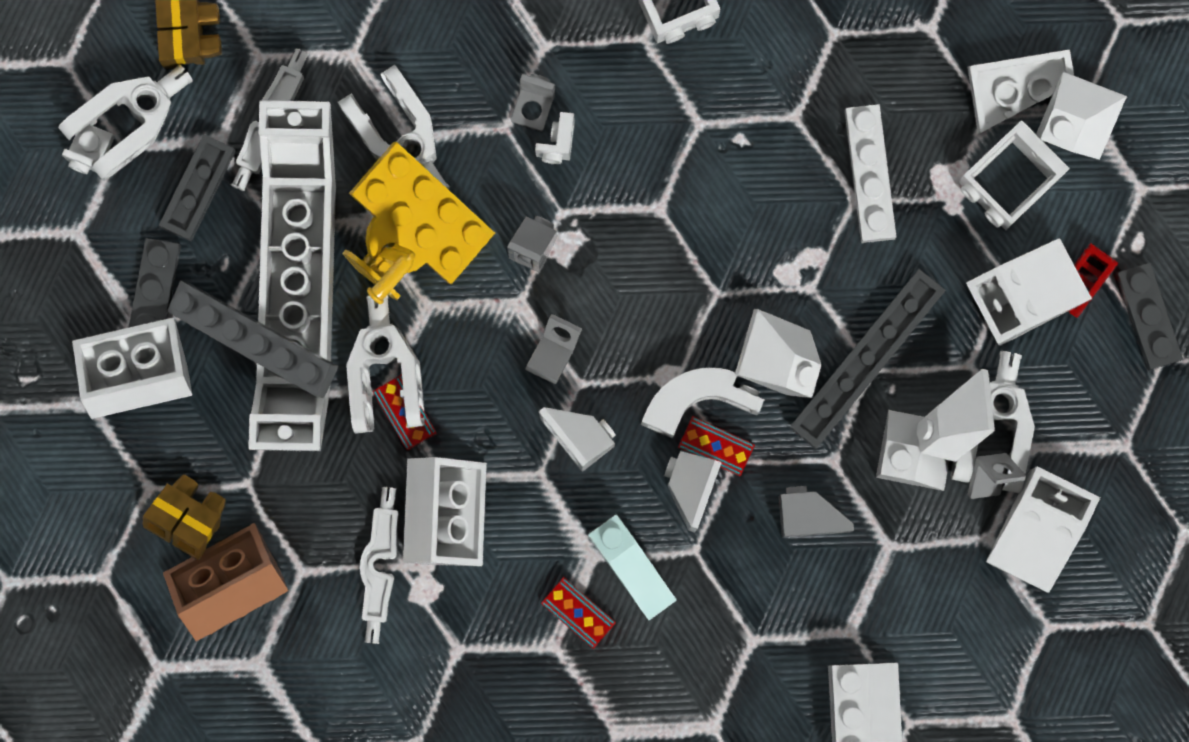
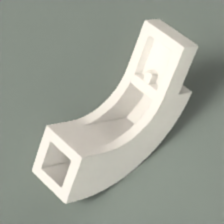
M721 368L695 369L673 378L656 393L647 408L641 425L673 438L683 414L695 403L711 399L720 400L757 416L764 399L758 397L760 392L754 388L743 384L739 388L734 387L733 384L737 375L733 371Z

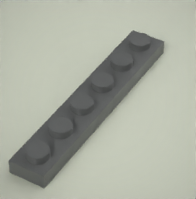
M919 269L789 428L816 450L946 290Z
M180 281L168 307V313L319 398L325 397L338 369V366L188 282Z

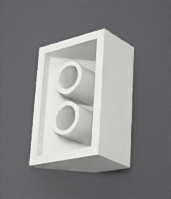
M174 317L72 341L80 400L91 419L192 396L188 366Z
M438 457L407 459L403 563L455 566L483 565L487 463Z
M898 663L828 666L832 742H902Z

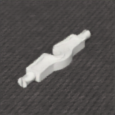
M296 48L288 67L284 65L280 67L262 101H294L304 80L300 71L309 54L304 51L301 52L300 49ZM253 121L250 124L243 147L236 159V164L240 168L231 186L236 189L239 188L241 191H245L252 173L259 174L262 169L259 122Z
M381 487L380 508H375L373 513L371 540L365 547L360 560V574L365 585L362 619L367 621L365 643H371L372 630H374L372 643L379 644L381 622L387 621L388 605L394 583V576L392 574L378 572L374 568L376 560L395 559L397 556L399 513L397 510H393L396 488H390L387 501V487Z

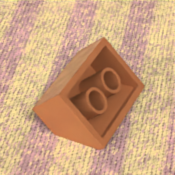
M255 523L207 548L200 560L191 557L163 572L177 615L195 641L213 634L225 625L244 617L249 612L289 591L282 573Z

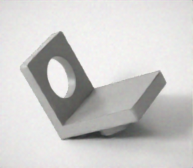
M522 74L520 78L521 90L511 122L542 132L555 96V84L550 83L548 78L541 75L531 74V76ZM533 101L541 106L542 112L537 119L528 120L522 115V107L527 102Z
M551 314L543 336L525 370L556 384L574 352L582 328ZM560 327L567 330L571 337L564 338L559 336L554 328Z
M1007 453L978 456L975 459L967 495L971 499L1000 495L1003 483L1025 481L1026 475ZM1006 469H1009L1012 473L1005 474Z

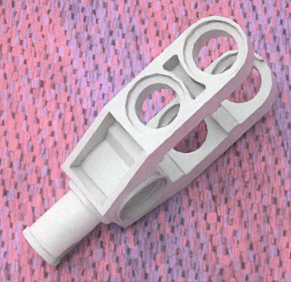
M179 64L158 82L152 81L148 76L112 83L69 115L58 128L70 141L74 135L89 124L91 127L95 125L98 117L115 104L118 106L125 104L129 108L133 117L142 125L92 165V168L103 181L107 180L154 144L169 112L170 98L187 84L193 82L188 72L183 73L185 68ZM142 97H148L154 101L155 107L150 110L141 109L137 104V100Z
M393 65L380 75L415 126V130L402 135L396 142L404 149L411 144L420 146L421 152L415 159L449 189L450 186L445 182L433 164L437 157L431 117L401 72ZM351 93L340 100L338 104L374 158L378 160L390 145L383 141L372 124L371 119L367 113H364Z
M388 295L383 299V304H378L370 296H367L370 326L366 327L367 329H360L346 365L353 431L356 434L373 432L374 430L370 365L389 364L395 361L401 365L403 390H400V397L404 399L406 428L424 426L425 419L421 418L420 406L424 411L420 361L401 331L393 324H390ZM381 339H388V350L381 355L375 354L374 348L376 343Z
M1000 351L996 380L992 381V383L990 382L993 419L1010 421L1012 423V429H1015L1009 457L1026 474L1035 426L1025 391L1016 385L1022 355L1017 353L1011 355V352ZM997 395H1003L1008 399L1009 409L1006 413H1000L995 409L993 401ZM978 444L956 462L953 461L951 470L952 480L970 482ZM1007 469V474H1011L1012 472ZM1024 481L1005 483L1002 490L1020 493Z

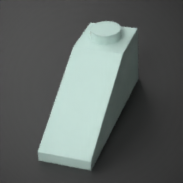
M617 514L588 534V538L648 621L677 601Z

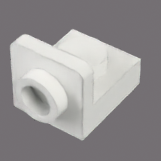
M560 112L559 122L553 121L551 142H557L556 145L536 143V156L542 157V162L562 164V160H570L575 123L574 113Z
M88 125L75 135L70 149H64L62 156L70 162L68 167L80 173L88 174L89 170L94 171L92 165L110 150L115 136L110 132Z

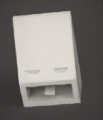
M1060 238L1006 262L966 283L999 346L1092 299Z
M1038 466L1030 469L1022 490L1018 493L986 563L1049 593L1083 535L1101 497Z

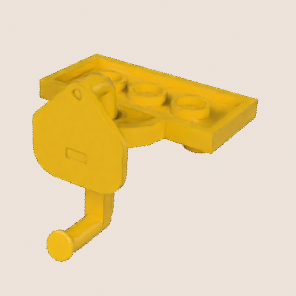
M393 142L349 192L355 200L373 215L366 231L365 242L368 254L363 260L348 250H345L342 254L359 273L374 284L372 288L369 287L367 289L369 296L378 304H383V299L387 295L398 300L401 296L394 287L406 273L417 271L425 263L447 283L452 284L493 237L495 232L398 142Z

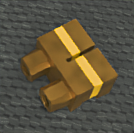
M155 0L157 28L159 30L157 31L159 62L164 69L176 68L179 64L194 63L203 65L205 64V58L222 55L219 34L203 35V25L220 24L217 3H200L198 0Z
M182 475L173 486L167 483L143 515V528L169 543L173 539L172 545L200 560L214 532L220 527L221 515L226 500L217 493L210 491L201 504L192 498L198 489V484L190 477Z

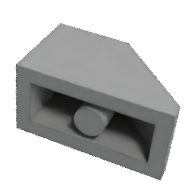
M535 216L534 220L525 217L507 247L509 259L540 273L557 239V231L552 229L554 224L539 216Z
M807 486L786 488V494L778 496L782 538L850 533L854 531V524L817 492H807Z

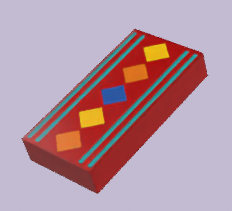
M401 374L372 392L406 450L409 451L437 433L421 406L420 413L421 418L425 419L424 426L406 428L404 399L400 397V390H403Z
M692 416L678 448L693 455L722 462L720 468L740 477L755 445Z
M564 577L541 603L592 649L596 647L616 623Z

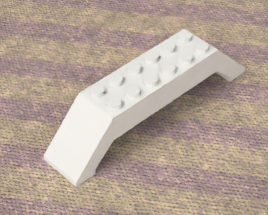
M260 101L259 137L263 186L258 322L331 362L336 200L330 102ZM257 363L256 388L249 418V450L321 451L330 386L325 397L319 398Z

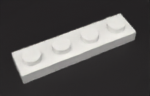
M880 104L846 108L845 119L861 243L895 240L896 230Z

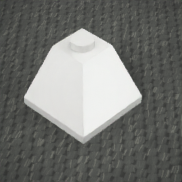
M1062 72L1036 135L1042 141L1100 160L1127 96Z
M754 309L735 375L785 395L812 398L821 369V362L811 331L759 309Z
M981 369L917 423V437L919 438L921 454L956 462L995 431L988 370Z
M546 407L539 411L541 421L582 472L615 447L612 438L616 434L604 419L598 423L594 416Z
M888 410L876 478L944 491L950 460L920 453L917 423L924 417Z
M680 451L677 459L670 458L664 476L670 478L668 489L687 529L695 533L699 527L722 462Z

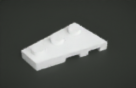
M1070 50L967 67L978 134L1052 96L1062 72L1074 75Z

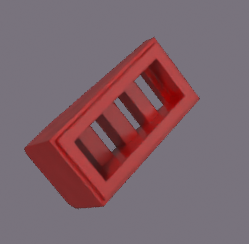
M1090 242L1074 266L1077 271L1083 267L1098 278L1093 283L1079 273L1084 285L1090 289L1088 292L1091 298H1093L1119 262ZM1090 255L1106 266L1103 272L1086 261ZM1091 300L1068 312L1078 318Z

